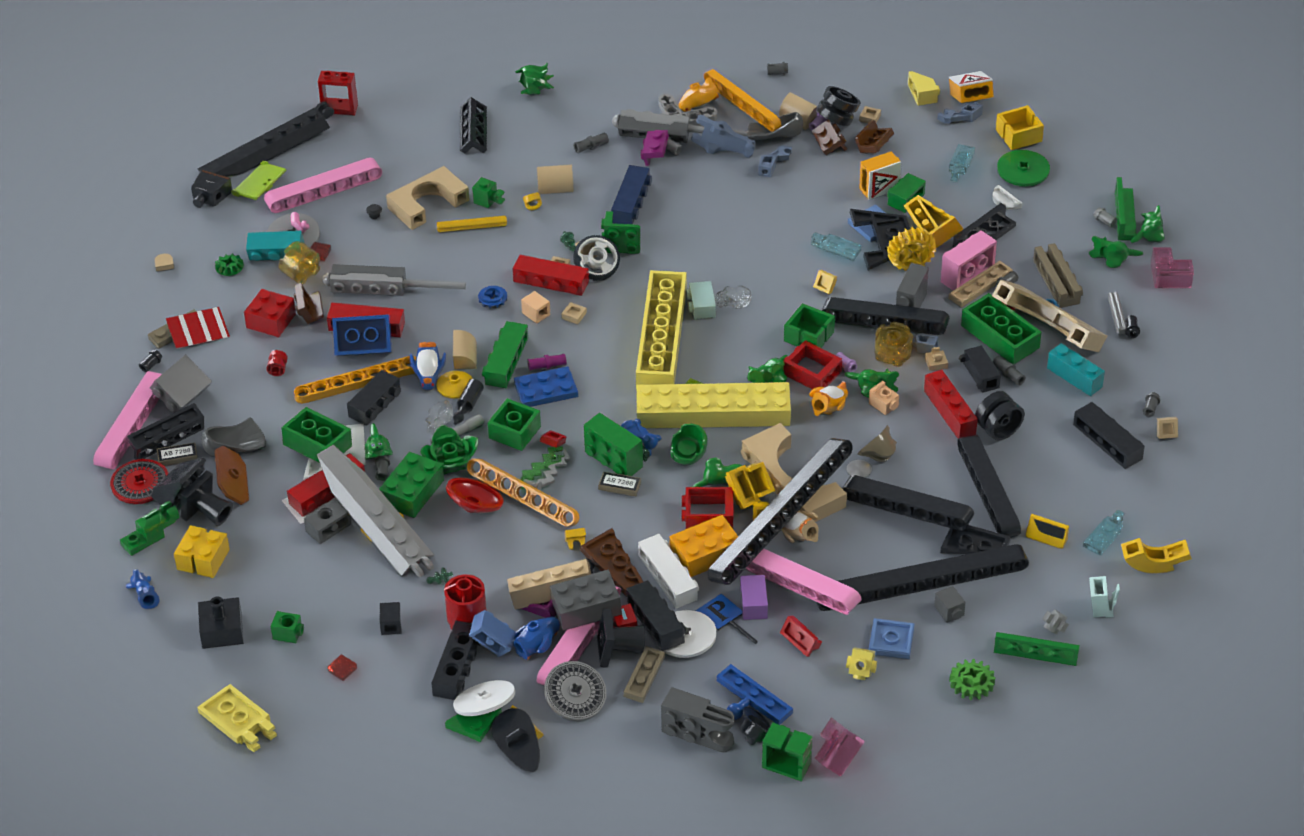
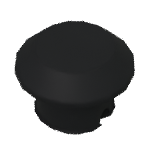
M371 204L366 208V212L371 219H377L380 217L382 207L377 204Z

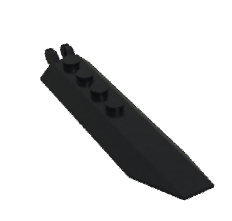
M326 101L320 102L316 108L308 110L197 169L199 172L206 170L222 176L243 174L259 166L262 161H268L329 129L330 126L326 119L330 118V116L332 117L335 110Z

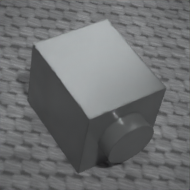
M954 586L935 593L934 607L946 622L957 620L964 616L966 602Z

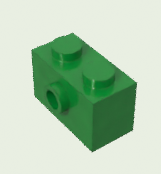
M907 173L903 178L899 179L894 187L888 190V205L906 213L907 210L904 207L906 203L917 195L921 197L925 195L926 181Z

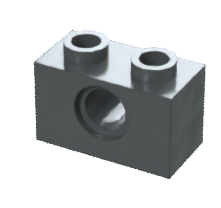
M333 499L304 518L305 531L319 544H322L351 525L350 514L338 500Z

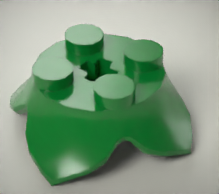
M441 425L432 436V445L423 446L420 453L423 457L443 464L444 475L467 469V463L477 450L478 438L471 435L460 438L454 429Z

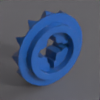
M499 286L485 287L478 294L479 303H482L483 307L489 306L491 308L495 306L498 308L499 305H504L505 301H507V292Z

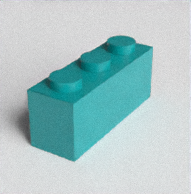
M302 231L248 233L246 252L249 261L303 259L304 238Z
M1062 343L1049 352L1047 369L1090 397L1103 387L1105 371Z

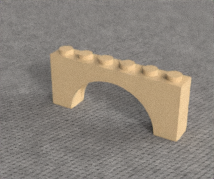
M1000 280L992 295L1006 305L1022 310L1049 324L1066 335V340L1082 349L1099 352L1108 337L1019 284Z
M781 423L742 440L741 455L743 459L747 460L751 465L759 462L764 463L776 495L793 479L782 470L778 463L780 456L791 448V433ZM836 482L822 485L798 512L805 510L814 512L818 516V519L814 520L817 522L846 508L847 493Z

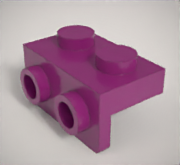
M668 130L647 131L646 138L643 140L644 147L640 153L645 166L650 165L651 158L664 157L669 137Z

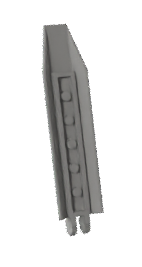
M334 445L317 454L332 494L401 576L408 569H412L419 578L422 577L424 573L418 565L421 562L428 571L434 569L432 562L428 558L433 557L434 554L361 468Z

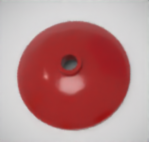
M453 478L446 485L449 497L467 512L491 513L499 510L503 505L504 500L501 494L483 482L469 478Z

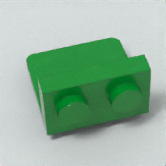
M606 211L605 219L602 218L601 229H604L602 236L610 239L617 246L619 253L639 254L641 250V227L634 224H613V212ZM608 247L605 248L607 253H612Z

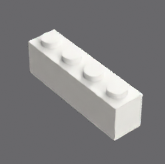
M660 534L638 542V556L676 609L698 600V583L696 580H692L688 569L680 563L678 555L671 551L667 540H664Z

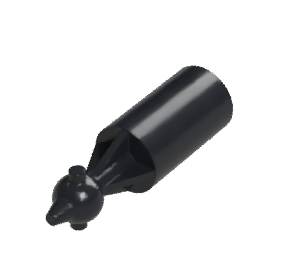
M470 379L457 401L458 412L453 414L454 425L461 423L464 420V414L473 410L484 389V385L479 380Z

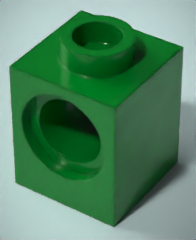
M277 611L270 626L272 639L296 644L299 636H302L304 632V624H302L301 616L298 614Z

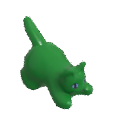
M1158 205L1155 212L1141 214L1145 220L1143 221L1141 231L1131 239V243L1138 242L1142 238L1156 242H1162L1165 239L1160 205Z
M1093 236L1091 239L1094 243V249L1089 251V255L1092 258L1107 259L1106 265L1110 268L1120 267L1128 256L1143 255L1142 251L1129 249L1121 241L1112 242L1108 241L1106 237L1099 238L1097 236Z
M788 355L769 359L758 368L749 366L748 381L753 383L786 382L787 376L784 373L783 366L785 364L783 360Z
M888 368L885 372L865 369L861 373L845 372L844 374L849 379L858 381L861 394L869 398V390L882 381L885 382V386L894 392L898 391V387L894 385L897 377H899L898 371L891 372Z
M372 423L370 427L371 436L368 437L364 445L365 460L384 455H393L388 439L379 434L376 425Z
M716 457L710 458L705 463L706 468L703 480L695 483L692 487L727 483L726 473L742 465L732 464L724 466L721 459Z

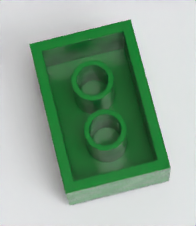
M305 407L281 427L284 446L318 463L320 462L317 454L332 445L343 454L352 447L351 428L308 407Z
M600 412L584 424V445L587 455L600 461L602 465L609 467L616 474L633 476L643 468V444L640 438Z
M409 451L379 490L399 513L415 518L443 483V464Z

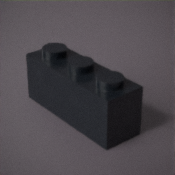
M381 370L347 403L348 417L367 426L372 420L376 419L383 409L388 407L395 397L399 396L401 392L400 378Z

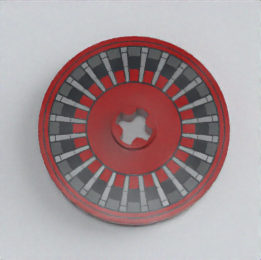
M150 459L133 460L123 464L113 473L110 481L111 490L116 498L125 503H148L154 500L151 497L154 488L169 473L165 466L157 461Z

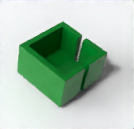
M802 303L784 325V342L797 347L806 340L822 348L834 333L835 316Z
M772 722L762 743V768L802 782L812 762L813 736L796 730L791 732L790 728Z

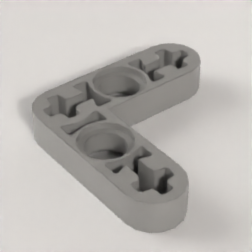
M662 94L658 98L659 108L662 113L673 116L685 115L689 119L697 118L698 115H704L713 121L717 120V110L714 107L681 112L672 95ZM690 119V124H692L693 126H700V124L696 122L697 119Z

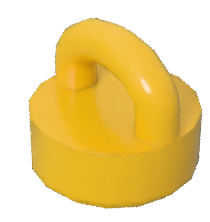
M538 192L523 197L524 204L529 210H536L542 205L541 196ZM535 201L538 202V203H537L536 205H534V206H530V205H529V203H532V202H535Z

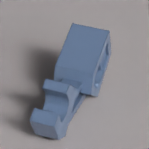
M970 101L962 106L961 111L956 112L946 108L944 109V114L938 113L937 119L947 124L957 121L973 122L982 115L983 105L977 101Z
M779 146L778 149L770 154L761 155L758 175L772 177L776 168V161L789 160L792 147Z
M898 330L900 339H904L915 347L917 353H929L932 348L938 347V336L924 333L915 335V332Z

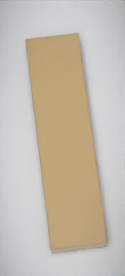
M998 261L949 293L948 299L962 308L994 287L999 277H1004L1010 271L1012 272L1013 269Z

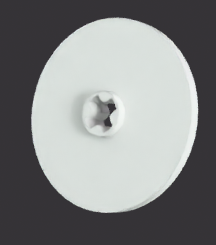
M682 610L675 612L677 620L682 622L686 629L687 635L684 634L685 643L663 652L674 657L689 658L701 655L709 650L716 640L714 622L705 614L697 611Z
M503 680L480 683L459 694L454 700L453 706L456 713L463 716L486 714L510 702L515 695V688L512 683Z

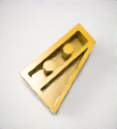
M919 195L904 205L917 227L925 228L932 234L936 242V248L963 230V227L954 216H950L944 210L935 207L931 202Z

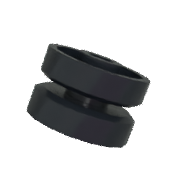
M828 86L823 94L824 99L817 106L818 113L833 123L849 126L854 119L853 113L857 112L861 104L860 100L844 89Z
M996 391L979 404L975 416L978 418L977 424L986 430V433L991 438L1000 441L1010 437L1019 429L1024 420L1025 412L1006 392Z

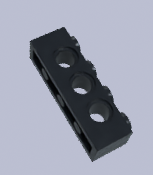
M455 620L431 682L433 696L455 700L459 693H463L465 677H469L471 671L470 664L476 659L477 646L481 645L478 641L469 637L472 623Z

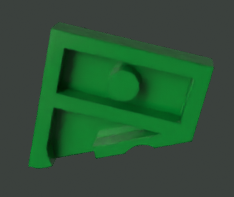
M499 708L477 716L457 714L446 720L445 728L481 742L491 729L496 717L502 713V710Z

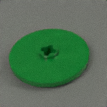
M1014 150L1000 157L997 163V171L1000 177L1010 184L1034 186L1047 179L1050 173V164L1044 156L1037 152Z

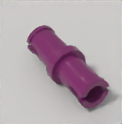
M563 353L527 359L529 371L542 368L548 370L551 367L567 365L566 355Z

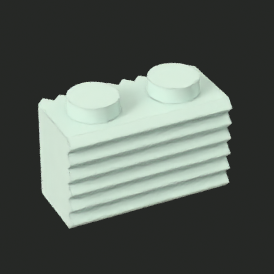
M711 281L689 283V289H686V298L691 301L688 302L689 313H693L695 320L697 318H715L716 304Z

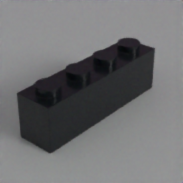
M1090 402L1075 411L1073 425L1124 469L1143 459L1145 448L1143 443L1119 425L1115 419L1106 414L1102 408Z
M647 580L626 588L627 603L631 604L633 612L662 651L685 643L684 634H686L684 624L677 620L675 612L668 608L666 600L659 596L656 587H653Z

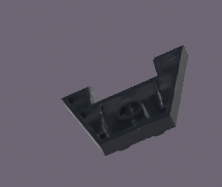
M850 209L849 212L854 227L871 225L879 250L864 252L863 254L867 270L890 261L887 251L889 241L893 240V236H898V231L902 233L905 229H911L906 215Z

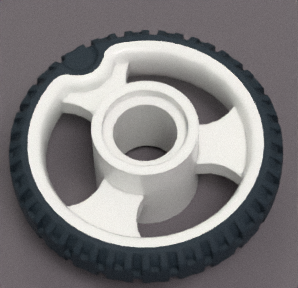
M600 235L585 237L577 244L574 250L573 260L575 266L584 267L587 264L592 269L601 268L602 273L589 271L588 277L591 280L607 279L619 267L620 253L618 248L606 237ZM595 242L596 246L590 250L588 255L580 253L585 245ZM607 247L613 254V265L606 262L607 252L605 248ZM597 255L601 260H596L593 256Z

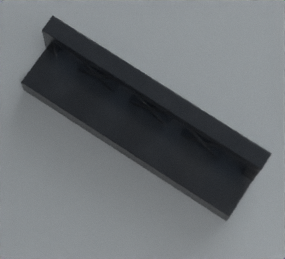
M470 97L460 107V151L466 154L474 147L480 152L485 153L487 151V106Z
M1000 203L953 237V248L979 231H983L986 234L988 231H997L996 234H987L997 240L1016 226V222L1005 216L1006 206ZM1003 221V222H1005V223L1008 224V225H1007V226H999V223H1001V222Z
M193 403L128 435L127 441L134 449V459H145L157 453L158 448L169 447L204 430V415L196 404Z

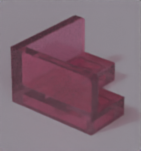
M1153 247L1151 269L1154 287L1191 288L1194 275L1192 260H1173L1171 247Z
M831 717L820 733V736L826 741L815 756V759L835 774L842 776L865 741Z

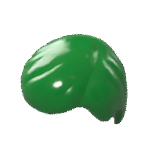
M693 423L684 424L673 435L670 454L676 463L690 465L698 462L703 457L708 444V438L703 428Z

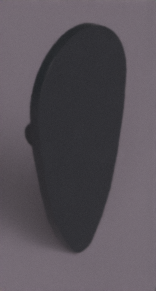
M518 708L503 711L492 724L491 733L494 741L516 766L528 772H535L539 766L540 749L535 727L530 716L524 710Z

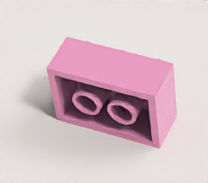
M979 231L950 251L945 252L942 257L941 283L954 291L994 265L997 241L983 231Z

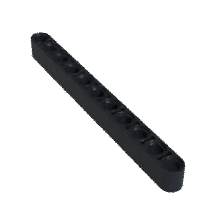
M831 438L710 566L708 579L713 583L730 585L851 455L853 450L851 441Z
M1019 544L848 578L838 582L855 589L862 599L858 604L1022 571L1029 566V560L1023 547ZM816 602L819 610L821 611L833 610L825 605Z

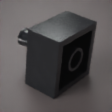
M216 596L210 601L198 602L199 634L202 649L244 644L242 611L239 597L223 599Z

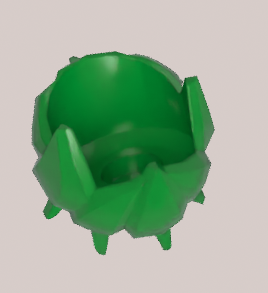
M548 63L544 66L526 65L515 71V73H522L518 82L526 88L521 91V94L539 95L540 90L544 88H554L547 82L550 78L554 77V75H546Z

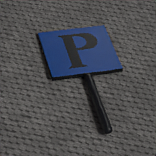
M723 594L718 595L695 610L708 616L714 622L717 630L730 623L754 644L758 643L754 637L733 621L741 616L743 611Z

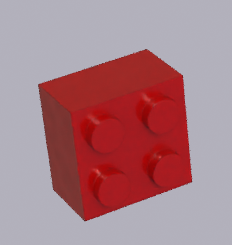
M261 289L244 311L246 328L275 337H280L296 315L293 297Z

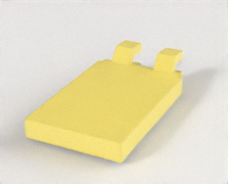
M231 684L197 707L198 712L237 744L245 743L247 748L253 752L261 748L256 743L259 741L258 737L255 736L256 733L261 731L270 741L277 736V733L273 731L275 726L270 722L269 714Z

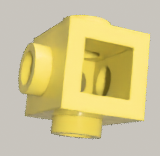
M853 648L852 655H848L846 668H849L848 674H853L855 679L865 680L866 677H870L872 673H875L877 668V661L874 660L876 651ZM860 661L864 663V667L859 665Z

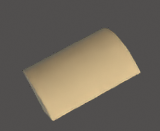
M790 92L780 106L779 117L798 112L803 118V129L807 130L809 124L817 117V106Z
M572 165L537 167L538 192L540 194L574 192Z
M453 330L454 369H477V341L467 331Z

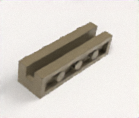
M1055 243L1048 244V251L1046 252L1042 246L1035 247L1033 261L1058 306L1063 308L1080 304L1081 296H1083L1082 286L1078 285L1075 274L1071 272L1068 262H1065L1062 251L1057 248Z

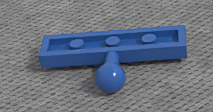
M732 664L717 675V682L742 699L739 703H732L727 707V710L733 713L734 720L742 717L743 708L751 705L779 725L793 714L791 706Z

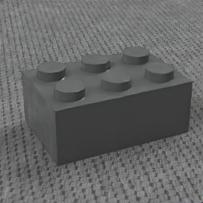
M609 569L550 585L552 604L563 631L600 621L603 608L611 609L612 617L622 615L620 596Z

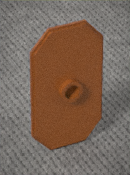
M225 446L217 448L215 450L218 487L226 498L240 505L248 502L249 492L246 464L238 453Z

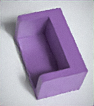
M765 575L740 576L743 620L768 619Z

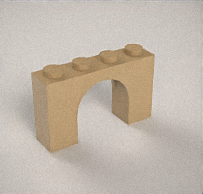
M442 166L387 194V208L413 230L426 223L425 209L416 202L418 198L425 195H438L445 198L456 208L469 201V188L445 166Z

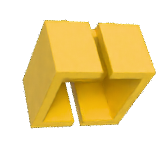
M1027 105L998 113L996 131L1004 139L1008 147L1014 150L1042 142L1044 125L1037 116L1035 117V113Z
M190 525L174 552L177 570L194 573V558L197 574L214 578L230 550L227 533L210 530L208 533L205 528Z

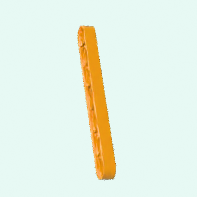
M714 69L704 73V79L710 78L719 94L769 131L773 132L781 127V121L777 115Z
M410 356L297 386L294 389L295 401L303 404L363 388L375 377L371 376V374L379 373L381 370L398 378L414 374L415 372L412 367L406 366L410 363ZM391 368H397V369H398L397 371H393V372L389 371V369H391ZM354 378H361L360 381H353ZM336 383H343L342 386H335ZM318 388H325L323 391H317ZM303 392L307 393V395L305 396L298 395L299 393Z
M474 458L467 463V471L470 475L564 526H575L579 522V513L574 508L485 460ZM475 462L480 464V470L477 473L473 469ZM491 470L495 472V479L493 481L488 476ZM507 478L511 482L509 489L504 487V481ZM521 487L526 489V495L523 498L519 495ZM537 495H539L542 499V502L539 506H537L534 501ZM553 503L557 506L555 514H552L550 511V506ZM568 512H571L573 515V520L570 523L566 521V514Z

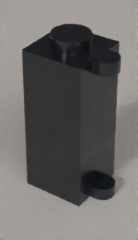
M982 345L964 350V354L959 356V360L963 362L974 379L976 387L982 393L999 389L1001 374Z

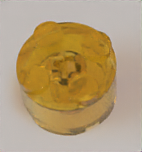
M299 241L290 244L284 251L286 254L284 258L279 260V269L295 282L302 283V285L312 274L316 275L320 270V255L308 245Z
M892 322L885 327L881 325L875 333L874 352L876 360L893 364L896 367L902 366L912 355L913 334H911L910 329L906 325Z

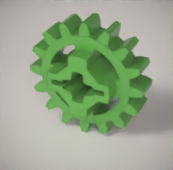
M965 659L964 664L958 662L956 663V668L952 667L949 682H951L950 687L955 688V694L962 693L961 698L964 699L966 696H969L970 700H973V697L981 700V695L988 697L989 692H993L996 677H994V671H990V665L983 666V661L976 663L975 659L968 663Z

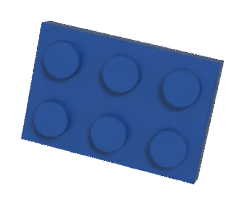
M569 366L514 377V384L521 404L529 407L578 397V390Z

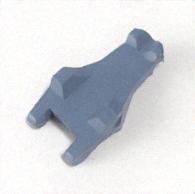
M698 115L696 122L704 126L702 136L698 133H693L691 141L705 148L707 153L715 154L719 151H733L742 153L746 158L753 155L755 140L751 141L747 136L735 133L725 121H713L704 115Z

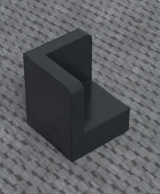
M400 602L380 603L379 622L381 635L402 634Z

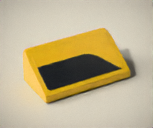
M1031 514L1026 537L1063 549L1068 540L1069 526Z

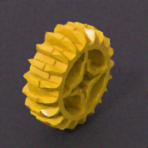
M911 227L910 230L905 229L902 233L898 231V236H893V240L889 241V246L887 247L889 260L898 270L903 268L906 271L911 263L925 266L926 262H931V258L935 257V239L925 228L917 227L914 229Z

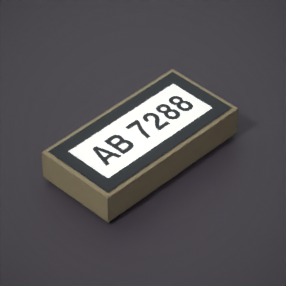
M195 442L157 449L158 462L163 466L198 459Z
M603 471L598 490L637 496L641 485V478Z

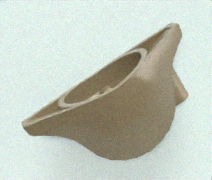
M887 425L877 437L857 454L870 457L878 462L889 460L896 450L897 443L891 437L889 426Z

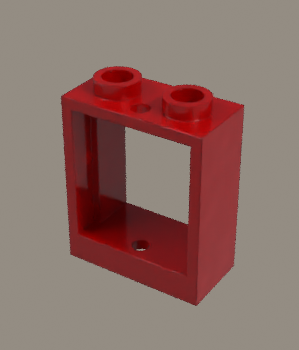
M321 70L317 81L320 102L326 101L335 110L334 114L355 116L358 107L355 73ZM325 85L346 86L349 99L328 98Z
M806 340L783 360L785 375L812 390L817 387H827L842 373V358ZM806 356L825 367L816 374L798 365V363Z
M686 487V495H682V507H686V510H682V522H686V529L720 515H723L733 528L732 487ZM691 504H725V514H691Z

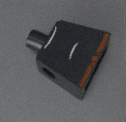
M201 170L191 187L193 204L198 208H201L204 204L212 207L218 205L231 194V178Z

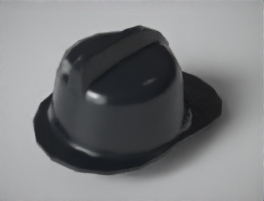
M744 707L745 718L741 731L746 735V741L750 745H754L756 742L762 744L770 724L754 709Z

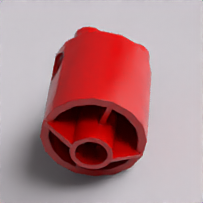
M463 574L451 578L446 583L444 588L447 622L451 630L455 620L472 623L475 615L486 610L485 587L481 579L474 575Z

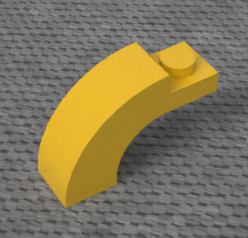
M1141 538L1121 544L1126 562L1132 568L1141 572L1165 573L1174 571L1173 565L1192 559L1186 539L1163 547L1147 546L1142 542Z

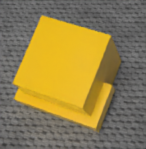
M763 462L747 467L742 465L726 473V481L729 487H732L734 500L741 509L753 505L754 502H760L759 497L775 491Z

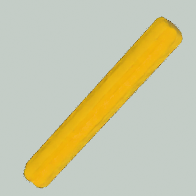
M503 215L437 222V231L449 232L506 226L507 217Z

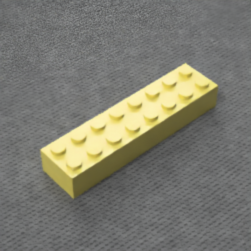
M650 270L636 367V385L675 384L687 289V272Z
M789 382L636 385L637 418L640 419V425L644 428H681L682 425L690 423L701 427L775 426L779 423L783 426H790Z

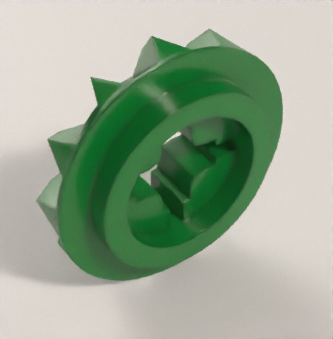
M233 253L231 255L225 254L224 257L219 256V259L215 261V270L224 276L235 275L244 267V262L240 255L235 256Z

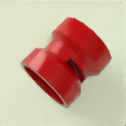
M281 350L270 352L266 367L267 372L272 376L283 375L288 360L287 354Z

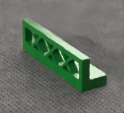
M1117 177L1114 193L1118 240L1131 241L1137 234L1133 188H1123L1122 177Z
M996 632L994 653L1077 666L1080 645Z

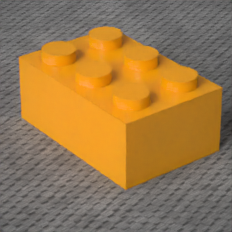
M720 515L669 536L671 551L678 555L682 566H685L689 571L690 577L708 571L710 566L739 536L724 516Z

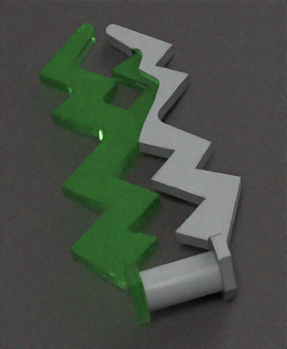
M563 447L547 448L549 454H542L545 462L531 463L533 470H522L521 480L540 491L542 487L554 483L555 479L553 476H557L555 467L567 466L565 461H570V457L567 451L563 450ZM563 451L564 456L557 455L558 461H552L556 459L555 452ZM548 468L550 470L543 471L546 479H537L536 483L530 481L534 480V476H542L540 469Z

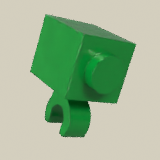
M481 177L472 187L474 204L489 209L494 202L502 204L505 201V198H502L505 192L501 189L497 190V183Z

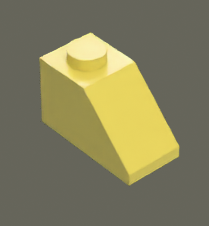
M909 71L908 86L917 105L937 103L940 88L936 85L934 79Z

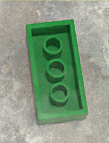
M990 293L962 309L961 326L1008 362L1016 364L1040 348L1042 332L1001 301L994 298Z

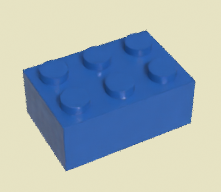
M390 315L332 318L335 356L392 352Z

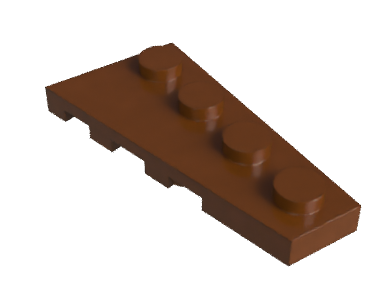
M613 528L580 546V551L600 571L609 569L615 586L621 588V592L626 597V588L643 582L635 566L630 562V557L623 550L620 540L616 538Z

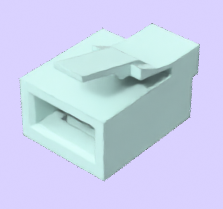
M1106 576L1089 577L1093 617H1114L1113 608L1120 591L1119 584H1117L1116 590L1112 592L1111 600H1108Z

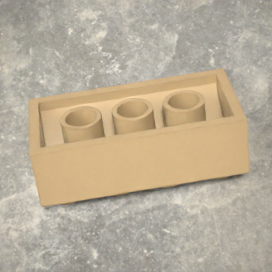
M584 559L507 579L508 588L514 608L517 610L530 604L548 602L551 600L550 585L590 575L591 571L589 561Z

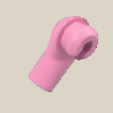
M297 212L291 213V225L298 231H302V233L306 232L309 229V224L306 221L300 222Z

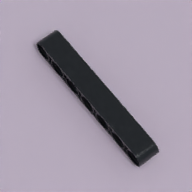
M836 297L827 298L822 308V311L834 315L835 322L932 335L944 334L950 320L948 313L941 310Z
M972 435L958 438L957 444L960 455L996 532L1010 537L1020 535L1021 526L1019 519L979 436Z
M851 475L842 487L847 493V500L959 531L965 530L974 516V510L966 504L858 475Z

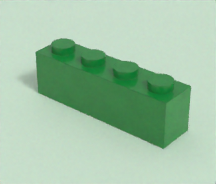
M506 321L504 327L500 329L498 341L495 340L493 352L489 353L488 363L482 370L485 385L507 389L528 341V325Z

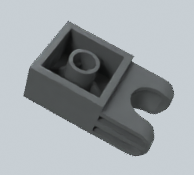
M671 687L661 704L662 732L719 752H728L732 749L734 737L728 730L734 724L733 713L727 709L712 705L709 699Z

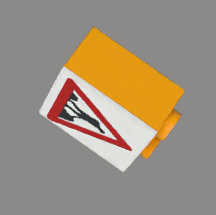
M982 71L949 77L950 95L961 103L994 97L993 79Z
M890 151L860 162L859 189L868 200L887 194L888 190L898 183L901 173L900 159Z

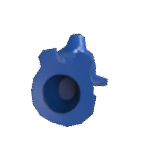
M638 418L623 422L621 427L640 438L648 456H651V450L658 445V442L662 439L661 436L649 433L646 428L640 425L641 421Z
M134 569L133 575L130 577V583L126 584V588H136L139 595L138 602L142 608H155L159 604L160 599L154 591V587L148 583L151 581V577H146L144 573Z

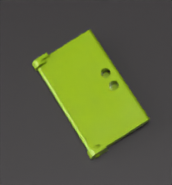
M262 161L231 193L237 197L243 196L257 200L265 191H269L273 187V183L287 170L271 165L267 161Z

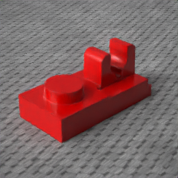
M793 615L787 617L780 631V634L806 657H810L812 651L819 649L822 643L821 640H818L817 636Z

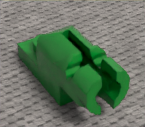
M171 501L165 502L160 505L158 510L154 508L150 513L135 520L136 531L120 539L121 546L131 556L165 538L164 529L180 518L177 508L175 506L171 507Z

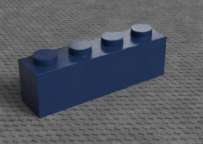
M629 165L611 208L613 224H633L634 220L638 219L639 208H642L643 198L647 196L648 186H651L652 183L650 168Z

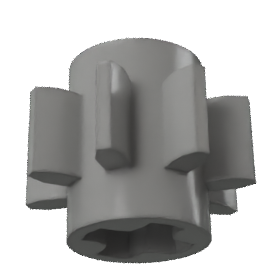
M1056 609L1052 613L1047 611L1042 618L1046 622L1044 627L1056 635L1059 631L1064 633L1069 626L1065 622L1067 616Z

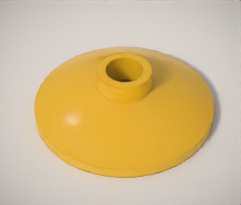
M449 371L438 378L436 387L442 396L456 399L460 398L468 381L473 378L463 371Z

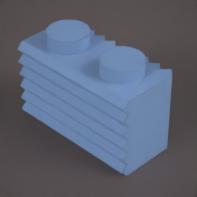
M483 610L474 616L469 637H472L479 644L494 652L497 657H500L511 651L516 632L507 623L501 622L494 617L493 613Z

